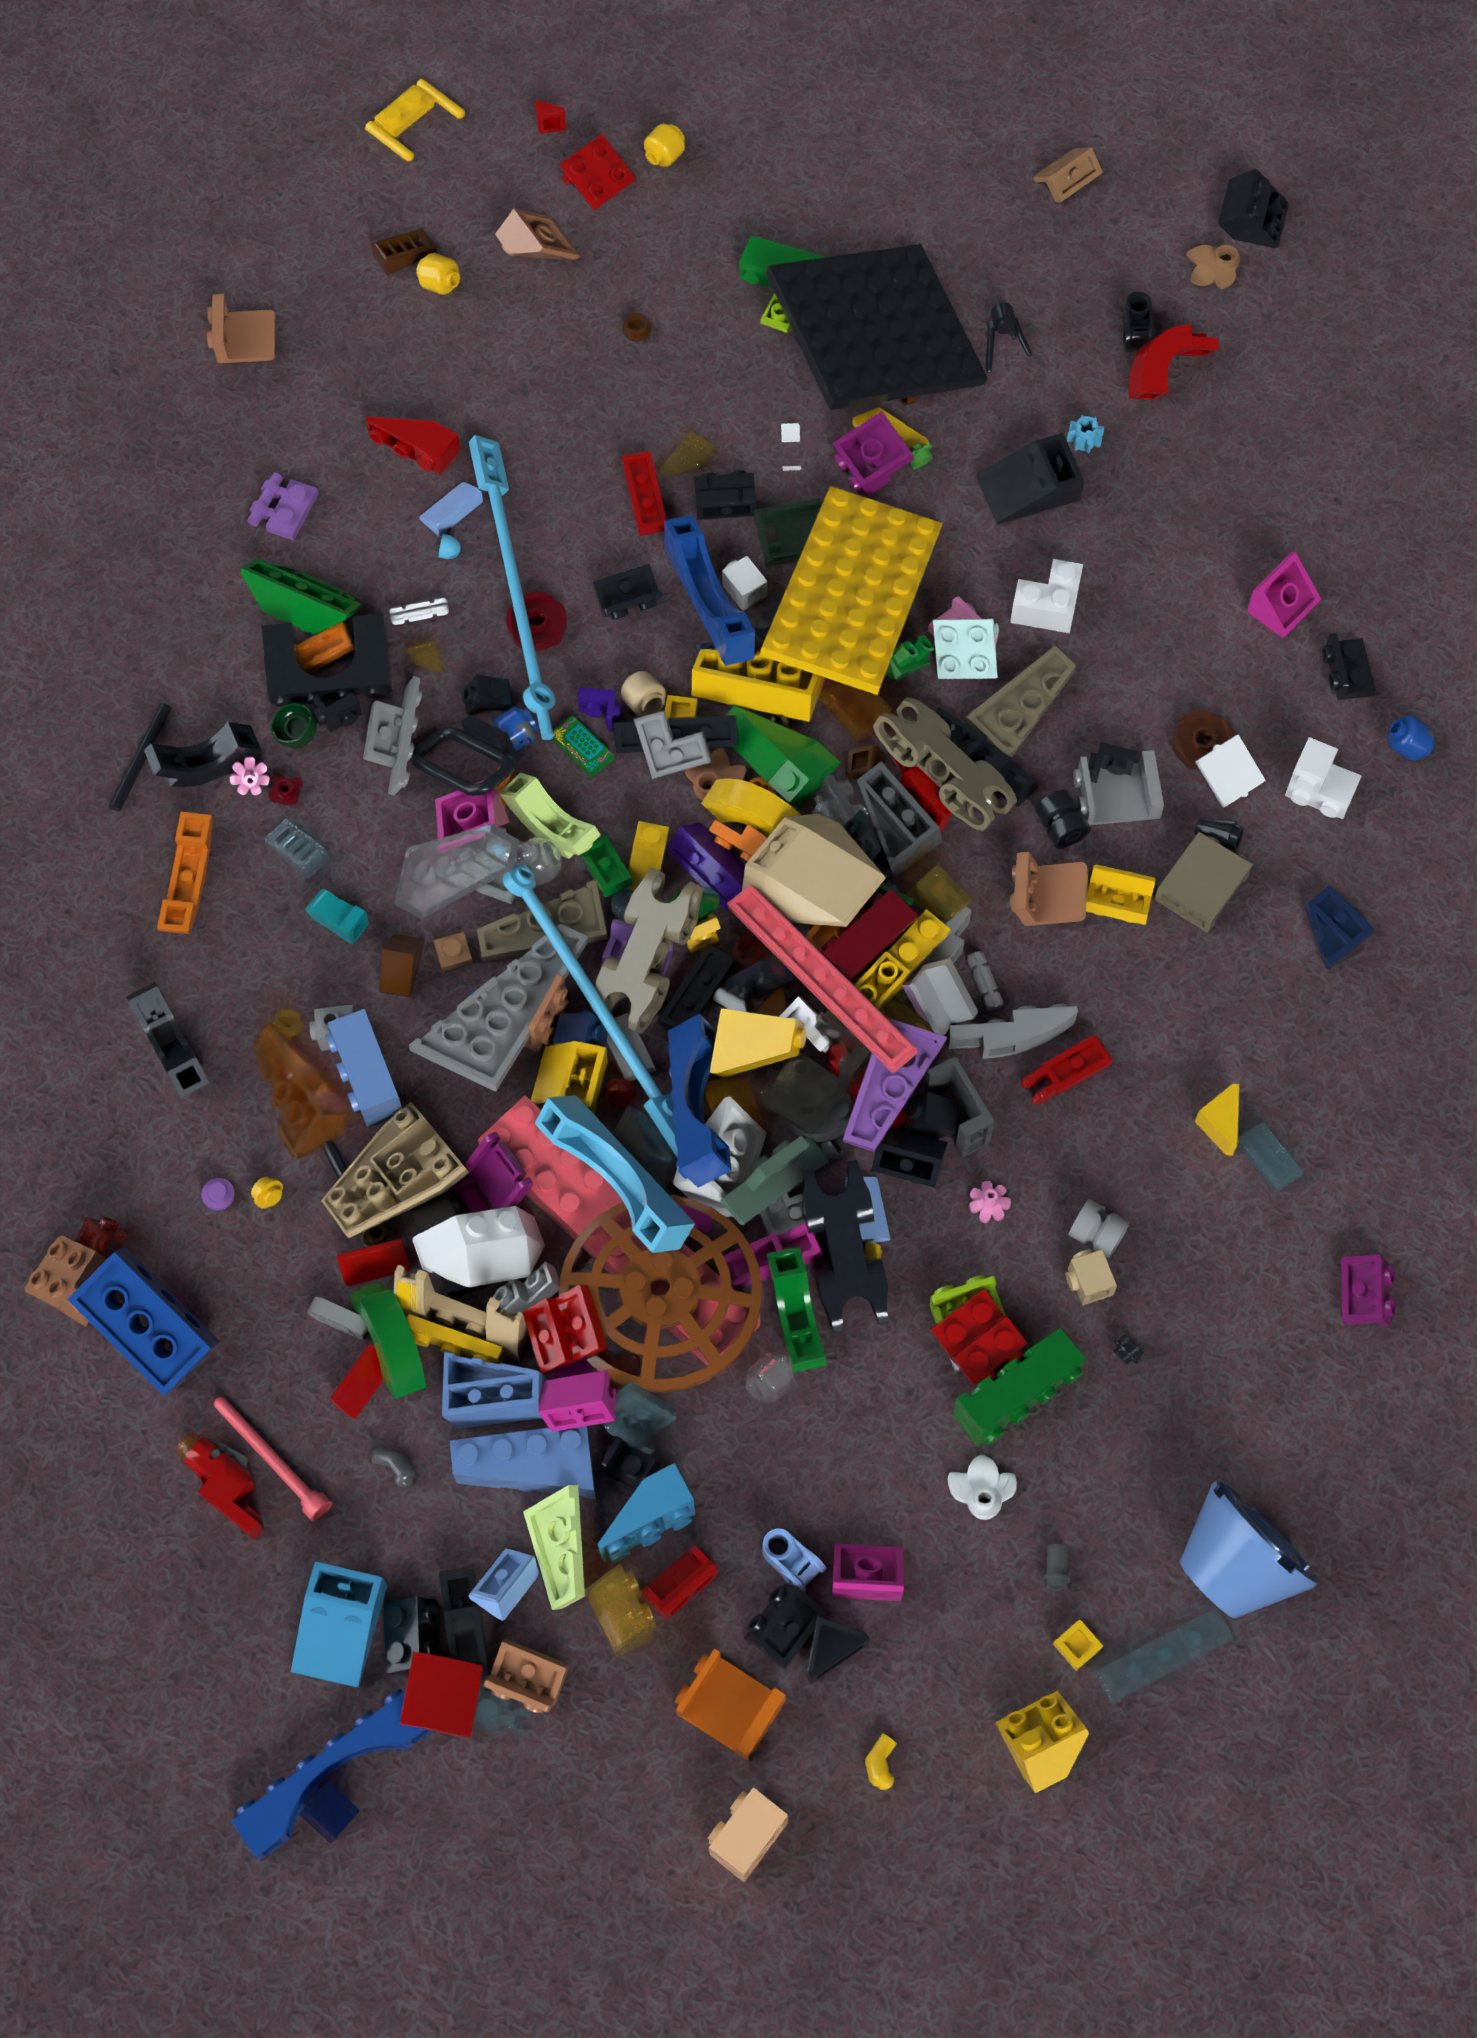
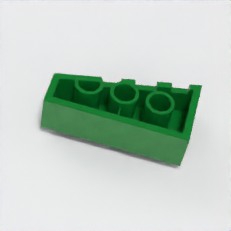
M1061 1328L1028 1349L1024 1354L1026 1360L1023 1362L1017 1358L1006 1364L997 1374L998 1379L993 1381L988 1376L978 1383V1387L970 1396L965 1392L956 1398L952 1416L977 1447L984 1442L988 1445L996 1442L1005 1433L1002 1430L1011 1422L1018 1425L1031 1414L1029 1408L1037 1402L1041 1405L1046 1404L1057 1394L1055 1389L1064 1382L1070 1385L1083 1375L1084 1372L1081 1369L1084 1367L1086 1358Z

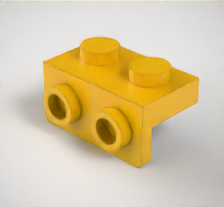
M1096 864L1093 866L1087 891L1086 912L1145 925L1156 879Z

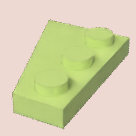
M568 1485L523 1511L552 1610L563 1609L585 1597L578 1485Z

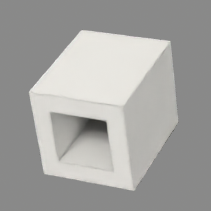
M748 556L739 561L730 562L722 570L723 587L742 611L767 597V580Z

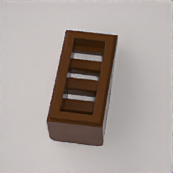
M423 229L382 239L371 244L373 256L387 276L437 251ZM421 239L425 246L419 247L416 240ZM411 244L414 249L409 250L406 245Z

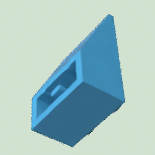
M675 1463L642 1480L598 1542L603 1563L611 1560L612 1563L618 1562L630 1555L629 1549L639 1544H642L643 1547L649 1546L661 1538L660 1533L672 1527L676 1531L692 1522L691 1517L695 1515L694 1499Z
M315 1561L305 1594L291 1667L292 1673L359 1688L388 1587L383 1577Z

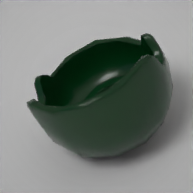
M286 704L281 706L273 715L270 731L275 741L284 747L293 749L304 747L314 739L317 732L316 717L305 704Z

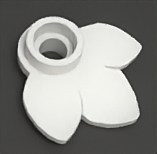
M979 1455L972 1460L968 1467V1473L950 1472L948 1475V1486L952 1496L956 1500L966 1503L970 1512L982 1520L991 1519L1001 1510L1002 1502L1013 1497L1017 1488L1015 1474H999L995 1462L985 1455ZM987 1498L991 1501L989 1503L984 1504L981 1503L979 1499Z

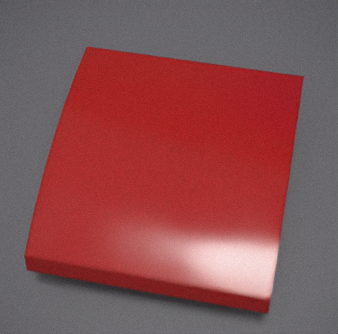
M579 1284L557 1298H545L523 1311L538 1366L543 1375L569 1367L608 1348L588 1285Z
M413 1651L400 1725L433 1730L435 1733L471 1738L483 1666Z

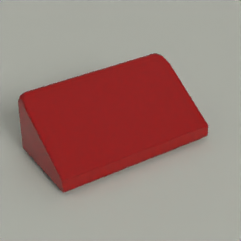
M402 1239L337 1255L343 1280L347 1287L393 1276L398 1265L403 1266L406 1272L410 1271Z
M370 1344L366 1347L331 1395V1401L335 1408L352 1419L357 1418L383 1382L379 1359L374 1345Z

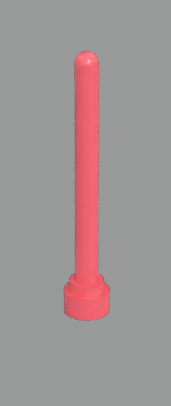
M218 1397L215 1399V1408L302 1500L300 1503L303 1506L302 1512L312 1522L320 1519L331 1508L332 1501L323 1492L318 1493L317 1490H311L226 1398Z

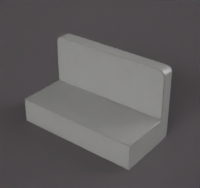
M951 958L923 965L910 983L914 996L936 1034L944 1036L950 1025L974 1019L978 1013Z

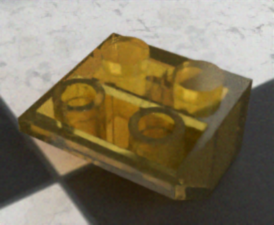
M621 1564L612 1568L585 1589L586 1597L616 1659L654 1641L652 1630L657 1628L647 1602L640 1605L638 1598L641 1597L640 1588L632 1571L625 1573Z

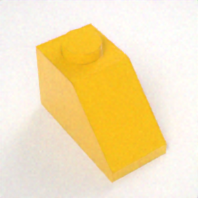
M638 821L628 870L632 877L633 886L626 888L625 893L632 894L651 868L661 871L669 827Z

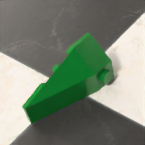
M735 705L727 713H737L739 745L732 747L791 805L801 808L841 764L828 749L812 738Z

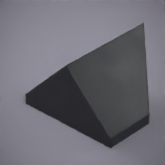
M817 1616L807 1675L811 1684L869 1645L870 1638L867 1633Z

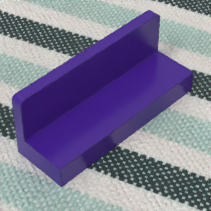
M701 822L680 826L665 850L703 888L715 890L719 894L720 904L728 912L731 911L727 903L742 892L745 865L731 851L715 843L714 839L716 836Z

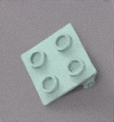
M993 619L933 620L938 679L998 678L995 636H998L999 626L997 623H994Z

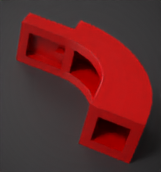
M1180 325L1151 339L1140 349L1132 363L1129 374V399L1156 400L1169 393L1168 368L1172 358L1176 355L1207 356L1219 349V338L1207 337L1206 333L1192 334V325Z

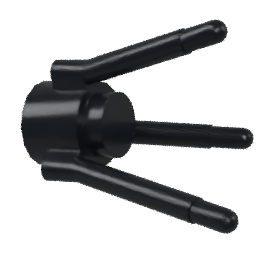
M1008 303L994 306L991 310L992 320L987 322L989 330L986 359L987 373L992 372L996 330L1000 334L1010 333L1013 340L1018 337L1026 355L1029 357L1032 355L1028 342L1020 328L1019 320L1015 317L1013 306Z

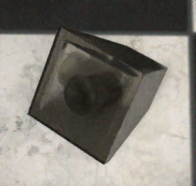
M628 1105L612 1135L665 1191L677 1170L676 1162L678 1158L652 1118Z

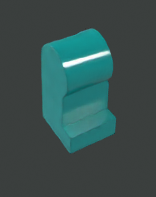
M320 889L306 907V912L315 921L351 945L356 942L369 925L365 910L356 905L353 907L325 889Z

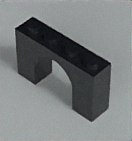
M384 614L353 616L356 646L354 659L344 672L330 678L314 677L299 666L297 637L292 622L262 625L267 696L271 704H276L277 707L297 701H307L308 704H313L312 697L318 695L324 703L327 698L337 697V700H340L352 692L355 696L367 694L370 698L384 697L386 692H393L387 622Z

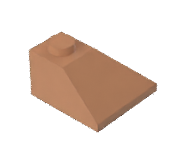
M513 208L495 234L502 243V249L513 257L576 260L580 256L550 216Z

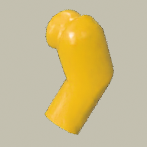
M883 1733L867 1755L865 1766L871 1784L880 1790H887L894 1783V1775L889 1773L886 1759L897 1743Z

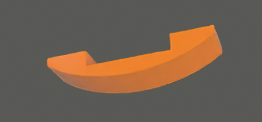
M180 812L175 837L177 849L167 899H163L157 925L158 931L189 934L192 929L207 872L212 834V815Z

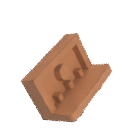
M505 1638L500 1645L491 1674L485 1679L483 1686L491 1689V1693L498 1698L506 1700L513 1698L524 1703L523 1706L532 1712H549L557 1702L570 1665Z

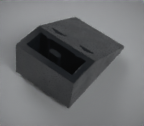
M1063 433L1036 440L977 474L978 481L997 524L1080 501L1084 484L1083 476Z

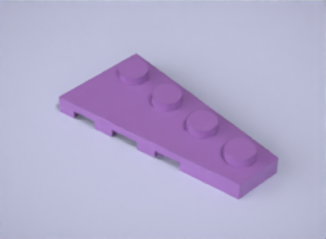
M887 1018L917 1048L918 1053L893 1074L872 1053L843 1137V1142L875 1152L946 1042L947 1037Z

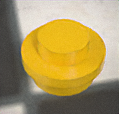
M263 1177L259 1179L251 1191L254 1203L261 1209L274 1206L281 1199L283 1185L276 1178Z

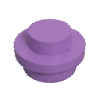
M214 1178L204 1185L201 1197L209 1209L219 1211L226 1209L232 1204L235 1198V1190L228 1180Z

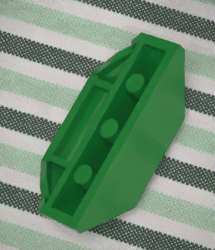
M260 558L254 559L241 568V575L261 610L279 621L292 622L293 625L306 633H319L348 619L361 609V603L356 601L349 592L297 569L280 564L266 563L267 561Z

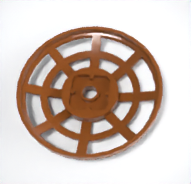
M675 1195L669 1196L679 1207L680 1205L687 1206L707 1214L719 1222L728 1232L711 1241L708 1236L696 1228H692L688 1236L699 1242L703 1248L689 1257L677 1250L652 1253L649 1249L640 1251L630 1239L635 1235L632 1231V1226L622 1230L612 1218L618 1213L628 1210L623 1202L600 1214L585 1227L573 1243L565 1259L560 1277L559 1296L569 1291V1286H578L579 1284L589 1286L604 1337L608 1336L623 1349L643 1356L641 1377L612 1367L596 1354L585 1359V1361L597 1372L606 1370L611 1381L624 1387L644 1392L667 1393L685 1390L705 1383L722 1373L739 1357L749 1343L757 1326L762 1304V1282L759 1265L750 1244L742 1232L727 1217L714 1208L696 1200ZM601 1226L612 1239L599 1253L591 1273L572 1272L574 1261L581 1247L589 1236ZM736 1243L742 1249L749 1266L752 1282L751 1294L731 1290L729 1268L721 1252ZM619 1246L630 1259L621 1275L602 1273L607 1259ZM711 1258L714 1259L717 1265L721 1288L701 1285L697 1268ZM663 1280L669 1284L670 1289L665 1295L657 1296L651 1292V1285L655 1281ZM599 1287L619 1289L622 1306L608 1317H606L600 1303ZM705 1299L719 1302L713 1317L701 1329L692 1317L699 1300ZM729 1304L749 1308L748 1317L740 1334L730 1348L720 1355L709 1338L722 1324ZM631 1317L635 1322L647 1327L645 1344L627 1338L616 1328ZM679 1324L682 1325L691 1337L674 1345L658 1346L660 1330L672 1328ZM698 1347L709 1362V1365L684 1376L667 1379L654 1378L657 1358L678 1356Z

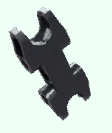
M858 1160L847 1162V1187L837 1196L827 1195L820 1190L816 1176L813 1173V1168L802 1170V1208L807 1232L812 1234L824 1231L831 1268L815 1270L820 1302L829 1319L832 1333L843 1331V1306L847 1300L855 1296L863 1297L869 1301L877 1324L888 1323V1284L883 1261L881 1258L866 1261L860 1232V1224L874 1222V1211L870 1191L862 1176Z

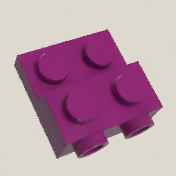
M882 411L832 443L836 451V455L833 456L834 461L841 471L847 469L852 475L848 480L856 493L862 490L866 497L891 481V474L914 460L913 454Z

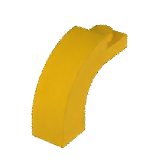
M731 778L717 779L701 803L720 823L738 822L750 825L766 837L770 836L785 817L801 815L791 805L770 791L750 782Z

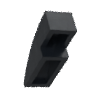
M475 1566L440 1571L439 1579L450 1658L483 1666L482 1677L489 1676L481 1606L469 1598V1594L478 1584Z

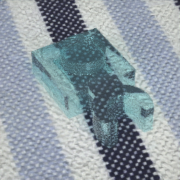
M479 1689L473 1727L500 1735L503 1726L509 1727L515 1736L525 1737L527 1732L517 1728L515 1722L521 1716L531 1719L532 1713L525 1708H517L511 1711L509 1710L511 1699H501L492 1693Z

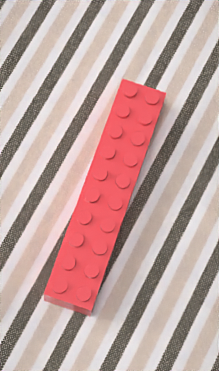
M524 1095L478 1138V1143L480 1144L488 1134L497 1132L500 1136V1140L497 1143L504 1142L525 1170L526 1175L523 1179L530 1178L534 1183L526 1195L575 1241L585 1227L594 1219L617 1204L623 1203V1200L597 1171L573 1154L554 1145L535 1125L541 1110ZM628 1210L612 1217L622 1230L632 1226ZM599 1226L589 1236L582 1248L596 1260L601 1250L612 1238ZM636 1235L630 1238L640 1251L648 1249ZM684 1243L681 1249L677 1250L687 1257L694 1254ZM618 1246L609 1256L603 1268L609 1274L621 1275L630 1259ZM706 1263L697 1268L701 1285L721 1288L720 1276ZM658 1280L651 1285L650 1290L653 1294L662 1296L669 1291L670 1286L667 1282ZM705 1299L699 1300L692 1317L701 1329L711 1320L719 1302ZM729 1304L722 1324L709 1338L720 1355L730 1348L740 1334L748 1317L749 1308ZM760 1314L755 1330L760 1326ZM681 1324L668 1328L681 1342L691 1338ZM698 1347L692 1350L703 1363L709 1365V1362Z

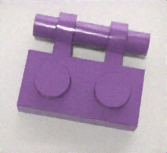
M274 472L270 479L266 480L262 485V494L258 501L253 502L250 508L251 514L247 521L250 525L257 527L261 519L268 520L266 524L267 532L294 541L319 495L318 488L290 479L286 488L280 487L283 477ZM273 498L279 499L275 509L268 507Z

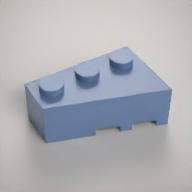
M365 1009L327 1022L331 1033L326 1034L325 1037L331 1052H339L342 1062L336 1064L342 1081H350L353 1092L348 1093V1097L354 1112L361 1110L367 1127L392 1118L402 1107Z

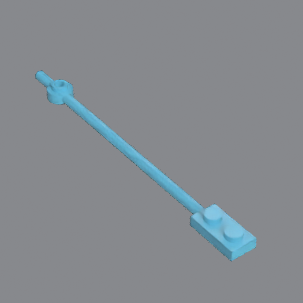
M474 435L469 441V447L478 489L489 492L530 686L523 693V699L526 707L537 714L541 738L543 740H550L554 735L548 711L555 705V696L551 689L543 684L541 680L502 496L509 490L500 445L499 442Z
M500 839L495 840L491 843L490 847L506 871L502 877L505 887L512 894L522 897L650 1098L644 1104V1107L678 1159V1151L674 1141L676 1137V1126L673 1121L674 1101L671 1094L663 1095L537 898L533 891V888L536 886V880L532 870L527 866L516 864Z

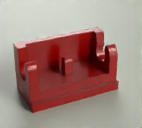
M694 1544L651 1584L641 1590V1594L667 1621L718 1576V1568Z

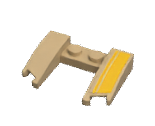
M401 1265L397 1266L394 1279V1294L406 1317L410 1314L430 1321L432 1314H435V1319L449 1326H453L454 1322L466 1326L465 1330L476 1337L483 1338L486 1334V1341L502 1346L506 1357L516 1361L520 1360L530 1338L523 1313L517 1312L515 1316L514 1313L505 1309L500 1313V1301L491 1297L488 1301L486 1312L436 1293L428 1272L418 1270L416 1274L409 1273L407 1276L405 1268Z

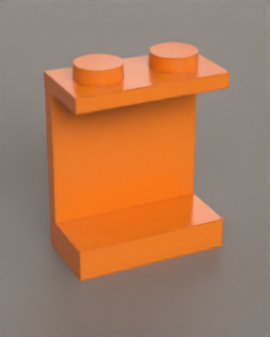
M714 1649L710 1656L704 1654L694 1669L697 1677L692 1685L688 1686L685 1684L674 1701L678 1704L676 1713L749 1761L785 1703L786 1694L775 1687L771 1690L721 1658V1653Z

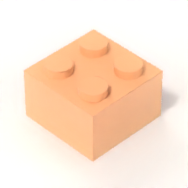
M754 1787L749 1794H746L744 1791L741 1792L730 1808L732 1810L730 1813L732 1817L726 1824L720 1821L708 1837L710 1840V1856L743 1882L747 1880L788 1824V1814Z

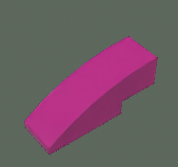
M806 1223L780 1235L775 1232L750 1243L759 1265L761 1281L770 1279L767 1253L800 1246L805 1265L825 1257L816 1234H808ZM739 1248L724 1255L730 1272L731 1287L736 1289L751 1285L750 1270L742 1249Z

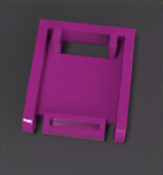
M497 1132L488 1134L464 1164L469 1173L453 1186L472 1213L517 1206L534 1185L530 1178L523 1179L526 1172L504 1142L497 1143L500 1140ZM477 1184L494 1207L488 1208L474 1189Z

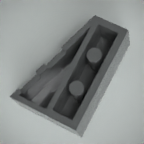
M882 761L857 780L872 825L893 873V879L943 842L938 825Z

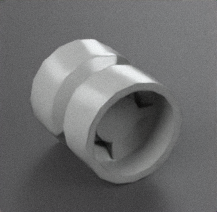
M1088 1199L1072 1225L1068 1236L1084 1245L1091 1242L1093 1250H1103L1105 1257L1110 1259L1123 1238L1130 1221L1116 1213L1106 1214L1105 1207Z

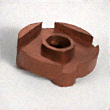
M1208 710L1190 712L1180 720L1172 737V747L1174 753L1186 768L1200 770L1195 761L1212 751L1214 745H1221L1235 736L1234 729L1228 720L1224 717L1221 720L1219 717L1213 716L1214 712ZM1199 735H1203L1205 739H1211L1208 745H1201L1197 742Z

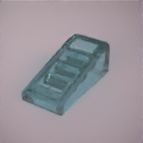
M287 819L281 822L263 839L268 846L306 879H309L329 860L328 852L323 846ZM287 829L290 833L278 843L275 839ZM296 837L297 840L286 849L284 846ZM303 843L305 846L294 855L293 852ZM311 850L312 853L302 861L301 858Z

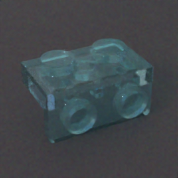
M630 1382L616 1392L615 1421L603 1424L612 1436H618L628 1442L632 1448L640 1449L646 1454L651 1455L655 1452L652 1436L676 1420L677 1416L672 1406L635 1383Z

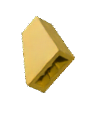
M721 1008L710 1073L727 1077L798 1056L800 1048L804 1047L806 1041V1029H803L804 1023L796 1019Z

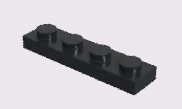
M737 713L668 718L674 739L703 731L708 748L739 745ZM634 720L615 721L613 725L616 754L644 752Z

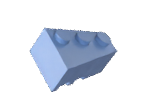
M444 1352L442 1416L457 1429L541 1419L538 1408L542 1382L548 1379L537 1370L503 1363L499 1365L484 1362L478 1358L472 1357L470 1359L456 1356L454 1353Z

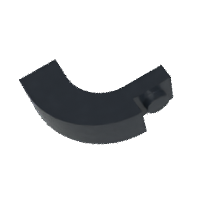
M227 722L214 736L197 745L173 747L151 743L144 750L154 776L167 777L170 785L173 787L202 785L235 772L232 768L234 762L240 761L244 765L246 756H253L255 758L262 751L252 726Z
M153 982L126 996L180 1098L209 1084V1080L178 1026L157 984Z

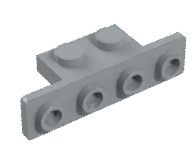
M416 676L404 688L401 708L377 700L371 706L363 759L392 768L388 794L393 796L401 788L406 787L410 776V771L406 769L407 761L410 760L414 750L411 736L418 724V716L415 715V710L422 698V689H419L420 678Z

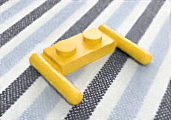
M422 78L417 82L416 86L412 85L377 114L374 121H369L365 126V130L405 161L410 162L414 158V153L395 139L429 111L434 106V103H438L457 119L464 117L465 110Z

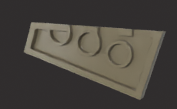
M1056 646L1052 647L967 715L966 723L985 734L990 745L1012 758L1073 675L1076 664Z
M595 880L587 882L585 887L576 891L571 889L561 893L559 898L545 904L541 902L555 926L560 923L588 936V943L608 940L598 886ZM531 910L519 915L511 914L477 929L483 962L525 955L531 950L533 944L546 935Z

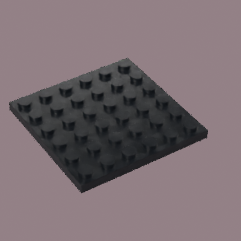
M922 244L768 265L766 276L830 410L976 387L986 383L988 377Z

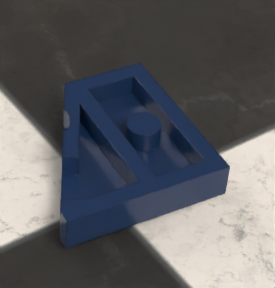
M1330 885L1308 902L1305 907L1324 965L1328 970L1372 935L1374 928Z

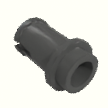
M1049 1544L1046 1546L1047 1574L1043 1576V1581L1049 1590H1066L1067 1584L1071 1582V1577L1067 1575L1069 1548L1063 1544Z

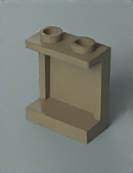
M1198 832L1159 885L1155 901L1208 933L1215 924L1217 916L1242 881L1245 882L1248 878L1253 864L1249 863L1242 854L1231 852L1223 847L1216 838L1205 836Z

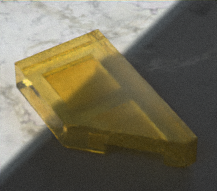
M690 432L660 468V475L669 476L698 471L715 451V445Z

